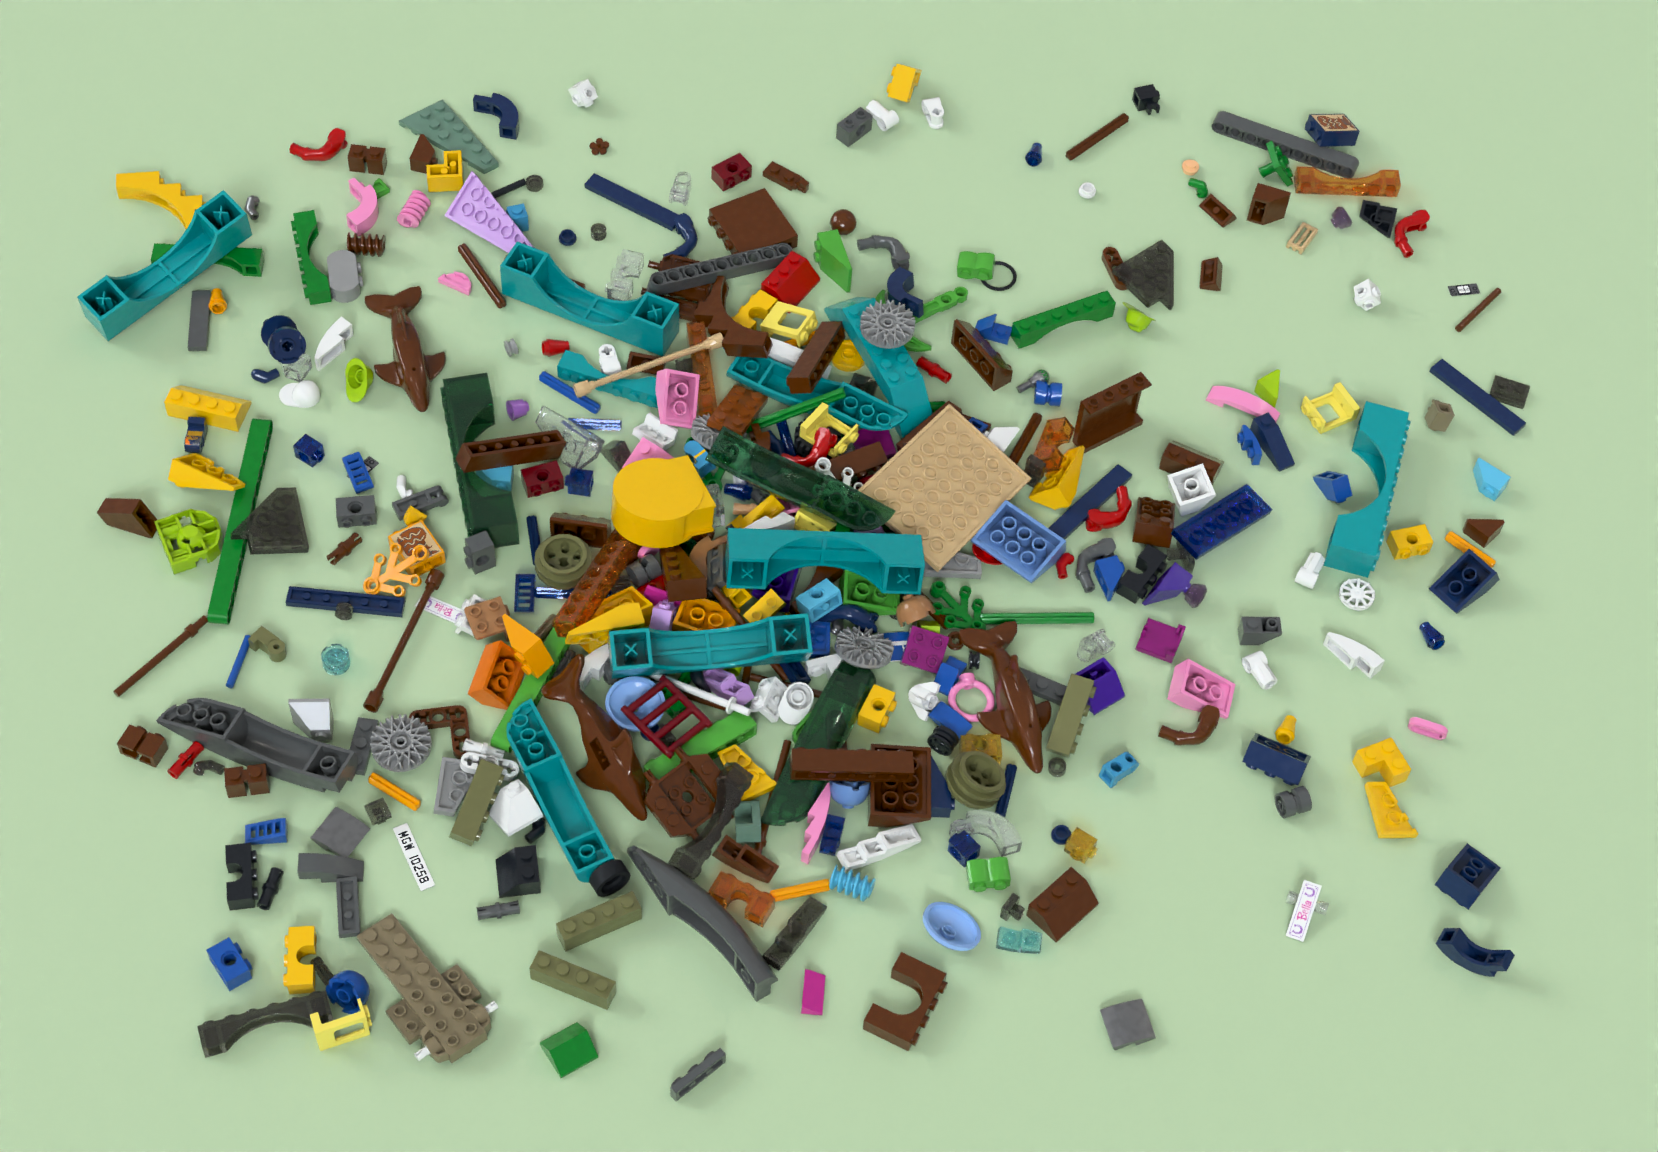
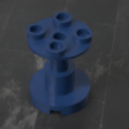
M276 315L263 322L261 338L268 347L271 356L282 364H291L298 361L299 357L306 350V341L299 330H297V326L292 319L284 315Z

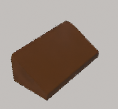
M1212 194L1199 205L1222 228L1237 219L1235 214Z
M1218 257L1201 262L1200 289L1221 291L1223 265Z
M630 351L626 369L660 357ZM666 363L653 366V368L651 367V369L649 368L645 371L642 370V372L657 375V371L664 370Z

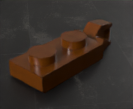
M773 161L763 171V177L790 191L797 189L806 193L809 190V182L802 176Z

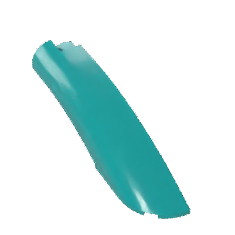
M529 699L518 706L512 713V718L507 723V738L526 780L577 879L581 882L589 883L591 874L599 866L615 859L593 820L557 744L532 699Z

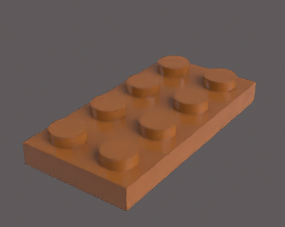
M734 385L707 420V426L741 438L767 404L768 397L760 392H754L743 386Z

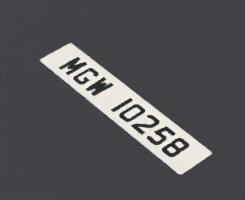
M405 823L393 828L420 891L435 886L408 824Z

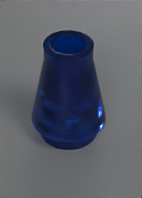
M1034 143L1025 156L1029 166L1035 167L1042 162V145L1040 143Z
M748 483L725 484L724 494L744 502L751 499L750 495L753 487Z
M1424 622L1420 625L1419 629L1429 648L1437 650L1444 645V635L1429 622Z

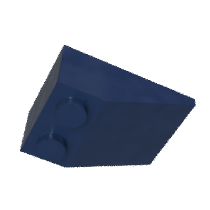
M1468 549L1429 590L1457 614L1487 593L1500 579L1495 570L1472 550Z
M1467 843L1442 873L1435 886L1441 892L1448 894L1456 900L1459 905L1469 910L1501 867Z

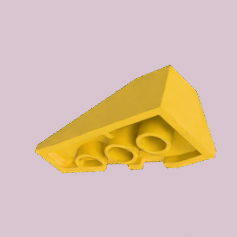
M1081 445L1069 449L1056 463L1057 467L1045 475L1047 479L1043 483L1038 482L1029 495V499L1054 510L1069 507L1076 495L1085 447Z
M192 453L172 459L168 480L174 482L178 487L229 491L245 487V483L232 474H225V469L215 467L211 459L200 454Z
M639 602L623 603L569 631L565 644H588L591 641H597V644H604L605 641H608L609 631L643 628L645 621Z

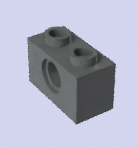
M859 107L837 124L836 139L850 147L872 130L873 115Z
M374 495L336 498L338 528L376 525Z
M486 530L465 538L463 550L467 557L465 558V563L468 569L472 568L476 575L496 566L494 544Z

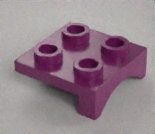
M1148 618L1135 650L1172 664L1186 626L1179 624L1175 628Z
M912 625L900 664L937 674L944 658L949 637Z

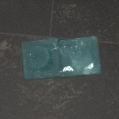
M1001 926L997 933L996 948L1018 953L1039 954L1041 952L1042 933L1024 928L1021 931Z

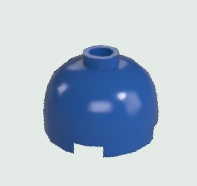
M353 970L340 971L329 980V984L326 986L327 996L333 1005L337 1003L344 1008L342 1010L344 1013H357L359 1011L357 999L360 998L362 1005H365L369 998L370 989L368 982L363 975Z

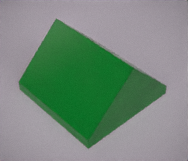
M578 1022L540 1042L541 1048L560 1078L598 1058L588 1031Z

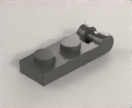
M437 485L392 502V508L399 521L404 520V514L410 505L420 512H425L438 506H446L449 500L443 495L442 487Z
M725 543L719 545L718 549H712L707 552V588L710 591L716 586L722 588L726 585Z

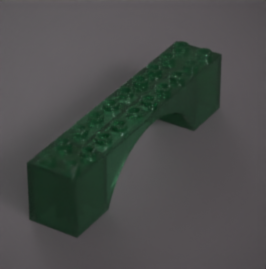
M481 373L443 379L444 387H440L442 406L445 412V422L450 439L451 453L453 454V464L456 470V480L465 517L467 537L486 530L494 544V548L519 544L518 522L512 492L488 484L474 471L464 473L456 461L462 443L475 442L486 429L495 425L494 406L488 374Z

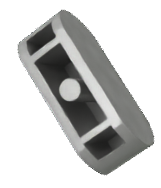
M347 250L335 251L327 257L331 296L335 301L341 303L352 302L360 296V287H363L362 276H358V273H362L361 264L356 261L354 253Z

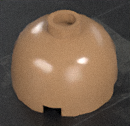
M908 594L902 597L904 601L898 604L896 617L900 627L905 626V621L908 625L929 615L928 611H931L932 614L936 611L926 596Z

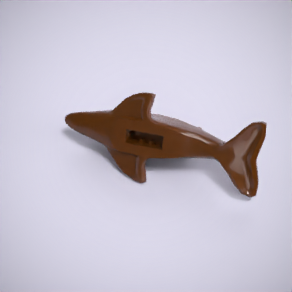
M420 286L410 287L394 296L380 294L365 296V305L368 309L391 319L394 361L389 364L374 365L375 373L385 382L404 389L413 406L419 412H425L429 406L430 382L444 368L446 356L444 351L435 355L424 354L418 332L407 315L422 298Z
M1016 621L1005 622L989 630L977 628L959 630L958 638L961 643L988 657L992 663L997 709L992 712H977V719L985 729L1011 742L1031 771L1036 774L1041 773L1043 769L1042 731L1050 721L1052 708L1049 700L1035 704L1033 692L1027 678L1018 666V656H1010L1005 650L1017 634Z
M577 654L560 675L548 681L542 687L541 693L547 699L569 703L573 706L578 716L582 741L588 757L587 765L576 772L578 778L593 789L611 792L634 817L640 821H645L647 819V810L643 801L646 796V780L633 749L632 737L626 728L621 729L598 704L580 689L579 679L584 667L585 658L583 654Z

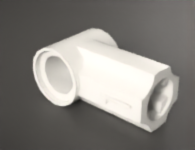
M872 100L866 107V111L873 115L878 127L882 131H886L899 123L897 113L893 110L888 111L878 101Z
M1318 552L1310 553L1304 566H1301L1294 582L1313 589L1325 562L1322 554Z
M1257 651L1242 658V665L1245 671L1249 674L1252 673L1262 689L1268 690L1277 683L1278 680L1269 668L1267 658L1262 651Z

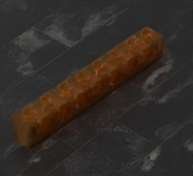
M614 529L553 619V627L558 637H566L569 631L592 619L640 545L625 539Z

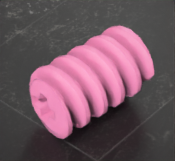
M419 190L412 191L402 208L397 221L403 227H418L419 222H421L422 217H424L425 212L430 207L431 202L423 192Z

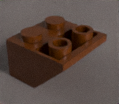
M1257 183L1246 221L1266 225L1283 219L1291 192Z

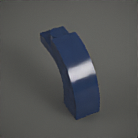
M493 93L492 97L474 95V111L497 116L500 119V137L517 140L519 117L517 108L512 101L497 93Z
M899 267L888 278V300L890 302L894 300V305L897 306L899 302L901 305L905 304V310L910 309L913 312V316L920 318L924 315L923 300L907 293L914 288V275L912 272Z
M1444 928L1436 942L1438 948L1454 963L1483 976L1494 977L1497 971H1507L1515 956L1511 950H1490L1478 946L1465 935L1461 928Z

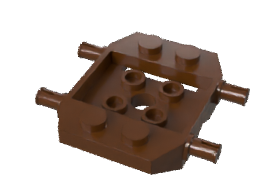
M670 254L663 257L660 263L649 260L647 268L663 271L700 261ZM713 283L668 293L670 296H659L679 304L680 319L696 322L694 311L697 309L700 301L706 302ZM642 287L641 295L645 294L647 288ZM675 296L682 297V298H685V299L688 300V301L681 300V299H677V298H673V297H675Z
M679 746L674 750L681 759L678 766L660 779L656 778L650 769L643 773L650 783L643 802L670 838L690 836L698 846L704 841L696 829L717 812H721L727 822L735 817L727 808L734 788L708 754L689 756ZM690 769L694 771V773L697 775V777L700 779L703 785L707 788V790L716 800L715 802H713L710 799V797L698 783L696 778L691 774V772L689 771ZM683 792L691 794V802L683 800Z

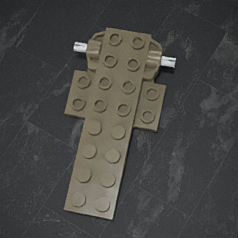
M392 913L356 936L362 947L403 998V1000L385 1012L409 1045L418 1039L422 1040L424 1048L414 1053L418 1061L430 1055L438 1063L447 1060L453 1063L488 1040L487 1033L491 1029L489 1014L498 1009V1005L495 1001H492L484 1007L482 1004L475 1002L481 998V993L458 964L440 974Z

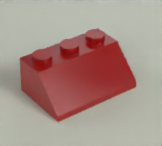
M791 251L761 283V290L778 299L779 302L797 306L820 282V277L806 258Z

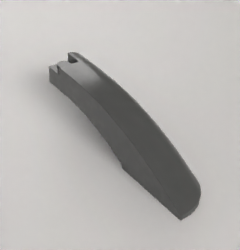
M208 698L188 699L187 703L171 706L156 720L158 724L192 742L197 741L204 748L246 767L248 765L266 763L269 776L325 793L326 789L340 793L347 781L352 782L356 773L357 755L355 751L301 736L247 712L245 708Z
M634 845L629 847L627 854L669 916L675 915L706 938L734 968L756 1002L771 993V985L777 982L778 978L750 937L732 915L706 890L675 867Z

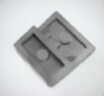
M335 807L310 839L326 851L329 849L335 855L348 857L371 828L351 814Z
M1142 999L1119 1003L1100 1010L1114 1050L1134 1043L1137 1046L1156 1038Z

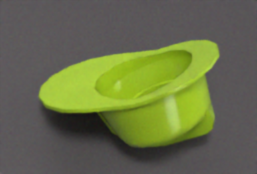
M1122 302L1128 308L1125 320L1131 330L1141 332L1147 329L1152 320L1156 321L1134 306Z
M353 358L348 362L345 369L346 393L350 401L359 402L363 399L367 389L373 382V371L359 358Z

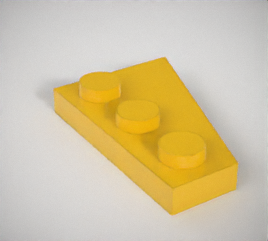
M736 744L717 752L740 801H751L779 788L778 783L772 780L762 768H759Z
M1367 782L1364 787L1378 838H1416L1418 832L1410 826L1406 813H1402L1398 807V801L1387 783Z

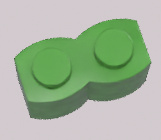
M970 251L960 252L957 277L963 279L977 278L980 280L993 279L995 255L986 252L978 254Z
M1007 857L973 859L966 862L969 890L983 892L987 888L1003 890L1010 886L1011 878Z

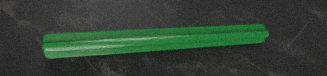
M838 388L758 418L752 424L758 423L760 429L817 409L822 402L830 404L846 397V392L844 388ZM751 425L746 431L747 434H749V432L752 431Z
M1093 612L980 614L981 621L984 624H1002L1016 621L1017 624L1094 623L1095 619Z

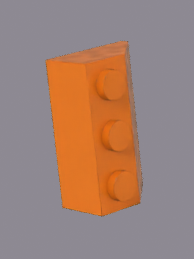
M502 640L485 645L468 695L482 705L507 710L520 687L525 672L521 669L522 664L514 657V650Z

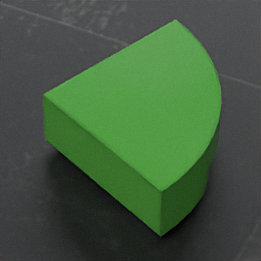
M380 178L374 182L373 188L377 199L390 193L389 187Z

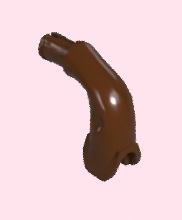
M1207 705L1202 709L1198 718V727L1193 733L1173 730L1162 725L1158 737L1174 742V745L1178 746L1201 744L1216 729L1220 711L1214 706Z

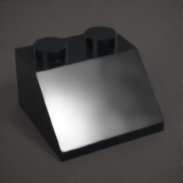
M536 845L515 847L495 859L499 898L541 893Z

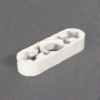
M467 752L462 755L460 760V768L464 772L475 774L480 759L501 765V767H504L501 774L505 775L503 779L505 781L514 780L519 772V766L516 762L483 754ZM468 759L472 760L471 766L467 765ZM507 768H511V774L507 773Z

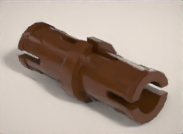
M354 532L346 541L340 542L338 547L326 556L327 560L329 561L334 558L330 563L336 565L344 556L351 554V550L362 542V538L356 539L359 534Z

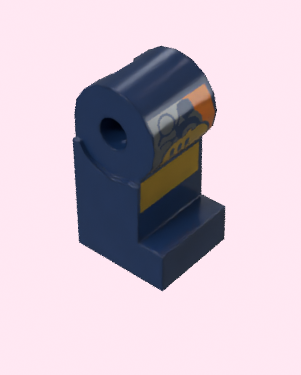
M188 417V429L184 442L185 452L202 453L208 431L206 419L202 417Z

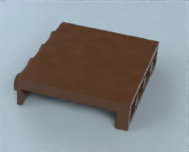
M765 188L709 209L708 223L711 227H714L717 237L722 239L726 250L730 251L731 254L780 243H786L792 249L797 247V233Z
M1139 372L1080 401L1072 440L1076 447L1083 445L1085 447L1084 453L1143 424V419L1137 413L1142 390L1152 386L1144 374Z

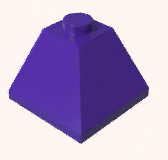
M1175 562L1159 577L1142 604L1145 606L1177 597L1181 592L1186 593L1192 585L1189 582L1193 575Z

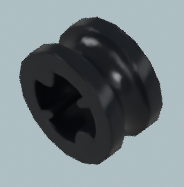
M969 652L968 668L972 669L975 667L976 670H979L980 653L976 652V654Z

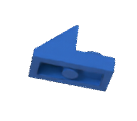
M997 314L977 321L975 328L984 339L1005 345L1008 344L1012 327L995 323Z
M949 656L945 663L942 662L934 679V682L941 685L938 692L948 696L951 688L959 681V676L966 670L967 664L952 656Z

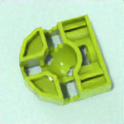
M187 509L154 521L158 536L174 574L195 568V562L199 561V558L206 559L207 563H210L221 554L223 546L221 528L217 518L206 511ZM183 516L186 518L190 517L192 524L182 527L179 520ZM177 539L178 550L174 551L170 541ZM184 539L190 540V544L184 543ZM198 546V549L202 547L201 551L192 553V550H195L194 547Z

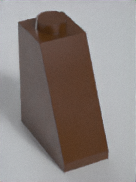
M105 498L97 511V514L108 526L147 538H153L157 531L154 523L157 518L141 499Z

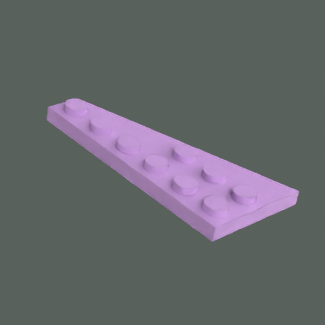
M471 171L444 216L507 253L511 251L516 242L535 248L483 182Z

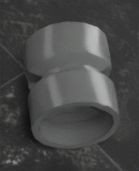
M650 553L640 558L639 562L635 561L626 566L627 575L637 588L648 583V579L653 580L662 575L657 559Z
M1304 786L1291 789L1290 792L1287 790L1275 795V805L1282 818L1294 816L1296 812L1300 814L1312 809L1310 794Z

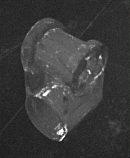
M679 172L676 175L673 187L670 190L669 203L678 202L687 206L691 192V176L689 173Z
M1104 629L1097 630L1095 633L1081 639L1077 650V657L1083 662H1089L1109 653L1115 647V643L1109 640Z

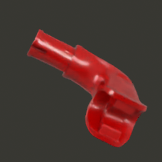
M335 128L329 133L327 142L321 148H305L292 143L289 151L291 154L301 157L304 161H327L336 156L341 149L347 147L346 133L342 129Z
M1418 210L1412 213V215L1401 219L1395 227L1394 244L1401 250L1405 258L1412 256L1414 252L1408 243L1405 233L1415 230L1424 231L1427 228L1426 223L1429 221L1430 215L1426 210Z
M820 427L815 433V443L807 457H795L782 453L779 461L781 464L790 466L796 471L813 466L819 458L827 457L831 448L837 443L838 436L831 434L829 429Z
M1120 486L1116 490L1118 498L1117 511L1104 512L1098 509L1088 511L1089 518L1085 522L1087 531L1097 532L1102 529L1118 527L1125 521L1132 506L1126 486Z

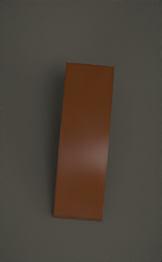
M728 835L724 836L712 854L713 857L731 868L765 883L771 881L779 868L777 864L746 843L744 845L736 843Z

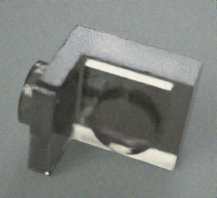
M1032 454L1027 458L1024 472L1032 478L1027 485L1034 488L1044 477L1046 463Z

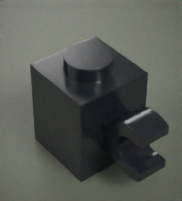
M1154 85L1134 88L1132 101L1137 110H1146L1148 115H1151L1152 109L1159 113L1160 105L1158 100H1160V94Z

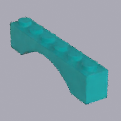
M565 350L557 365L558 377L575 383L585 380L595 382L597 379L609 376L590 365L583 355ZM652 376L640 379L620 378L595 388L598 391H604L617 397L620 396L633 402L658 408L655 391L656 378Z

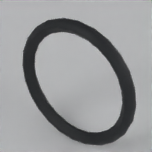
M995 261V265H1003L1011 270L1013 274L1012 282L1005 287L991 286L985 280H981V282L987 288L995 291L1007 290L1016 282V271L1005 262Z

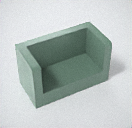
M759 801L735 802L736 843L761 842Z

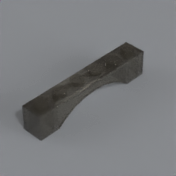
M727 762L716 779V804L709 823L694 840L676 848L668 864L692 880L698 877L703 863L712 853L711 849L721 838L722 830L731 821L733 811L740 805L741 797L751 786V780L754 775L736 762Z
M326 990L322 992L314 991L304 997H293L282 1003H271L267 1007L260 1009H249L245 1013L228 1015L224 1019L217 1021L210 1020L204 1022L197 1027L205 1058L227 1052L242 1036L267 1024L292 1022L313 1028L310 1014L318 1012L322 1024L333 1021Z

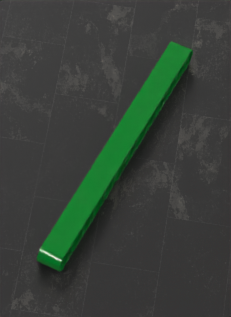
M252 419L238 477L239 480L245 483V487L235 490L208 608V623L229 624L271 440L272 420Z

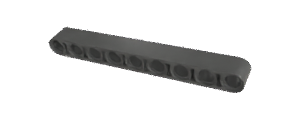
M1226 111L1218 112L1212 124V129L1216 133L1267 151L1266 143L1273 141L1276 146H1280L1283 155H1286L1287 158L1347 179L1354 176L1359 166V160L1354 156L1329 147H1320L1317 143Z
M780 243L655 272L649 279L647 291L659 296L714 283L717 276H725L727 280L774 269L787 257L792 248L786 243Z

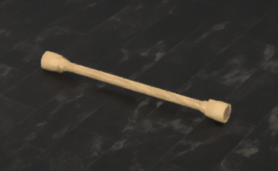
M719 332L707 337L702 344L700 343L676 353L665 355L663 358L660 357L628 370L617 372V374L606 376V378L597 379L595 382L585 380L573 384L575 395L577 398L586 396L598 386L600 387L620 378L631 376V374L642 372V370L651 369L653 366H659L677 358H682L688 354L690 355V353L699 352L703 349H710L711 351L721 348L724 338Z

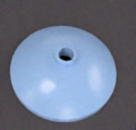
M639 676L626 677L617 681L611 686L606 695L605 708L607 714L621 729L626 728L628 731L639 732L640 730L620 709L624 705L628 707L656 684L647 678ZM662 690L639 707L637 712H633L640 720L665 701ZM664 712L649 723L647 727L650 729L661 720Z
M934 902L926 907L923 913V923L929 935L936 942L955 951H968L978 945L981 939L980 928L974 918L965 910L947 902Z

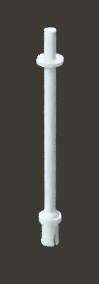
M663 674L651 675L647 677L659 681L660 677L663 676ZM666 676L678 689L726 707L727 714L736 711L749 716L751 713L750 708L737 704L735 697L727 700Z

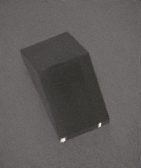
M613 440L599 449L600 453L618 473L631 455L625 441Z

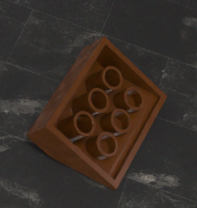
M871 744L870 750L885 749L887 751H897L903 749L913 751L914 775L912 782L870 781L868 826L893 827L931 820V747Z

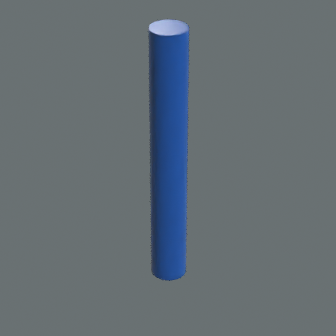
M245 635L226 683L228 688L234 687L249 649L248 638L250 635Z

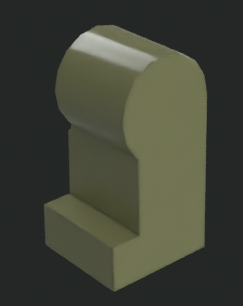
M263 626L248 638L249 646L252 650L256 652L260 648L269 655L272 661L281 662L286 658L284 642Z

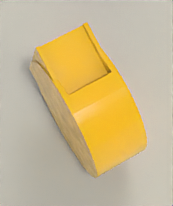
M688 455L672 459L648 458L638 460L622 468L616 475L613 482L611 519L618 533L630 542L649 548H668L682 544L692 536L714 531L712 525L716 504Z

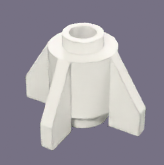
M936 682L917 684L909 690L908 699L920 719L927 721L928 714L930 713L927 710H933L941 701L935 695L938 694L940 684Z

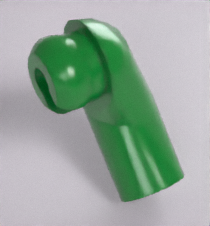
M1190 178L1188 185L1197 188L1198 194L1196 195L1198 198H1205L1208 195L1206 183Z

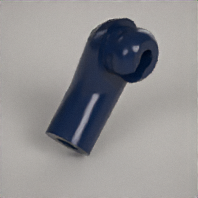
M276 368L269 372L253 369L251 377L255 381L265 384L280 377V374Z

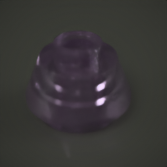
M1338 206L1331 215L1333 218L1330 220L1335 228L1351 227L1353 223L1345 209L1341 206Z
M1193 583L1187 592L1183 593L1185 601L1191 608H1197L1201 604L1207 593V587L1203 584Z

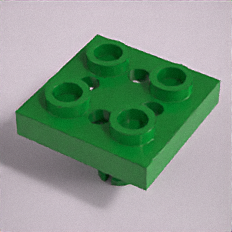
M1273 141L1266 143L1272 162L1259 168L1261 176L1264 178L1276 172L1287 187L1292 185L1291 177H1293V173L1290 167L1287 166L1289 164L1287 156L1283 155L1280 146H1276Z

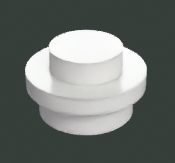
M1085 182L1079 187L1078 192L1081 197L1089 199L1095 196L1096 189L1092 183Z

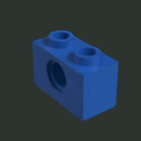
M228 937L206 950L209 960L229 991L252 979L250 971L253 968L247 958L243 960L241 957L242 950L237 942L233 944ZM235 961L233 965H227V963Z

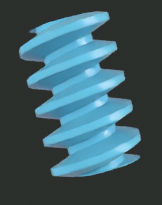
M836 865L830 878L829 888L833 890L837 886V892L839 893L845 889V895L848 896L852 892L854 899L860 895V901L864 902L867 897H870L876 878H873L869 883L868 875L860 879V872L854 877L852 869L846 874L844 866L838 871Z

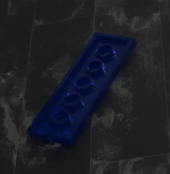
M1246 484L1180 524L1170 534L1197 560L1269 515L1273 509Z

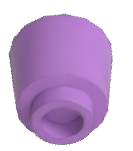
M523 399L507 401L506 410L509 418L514 421L525 416L529 411L528 402Z

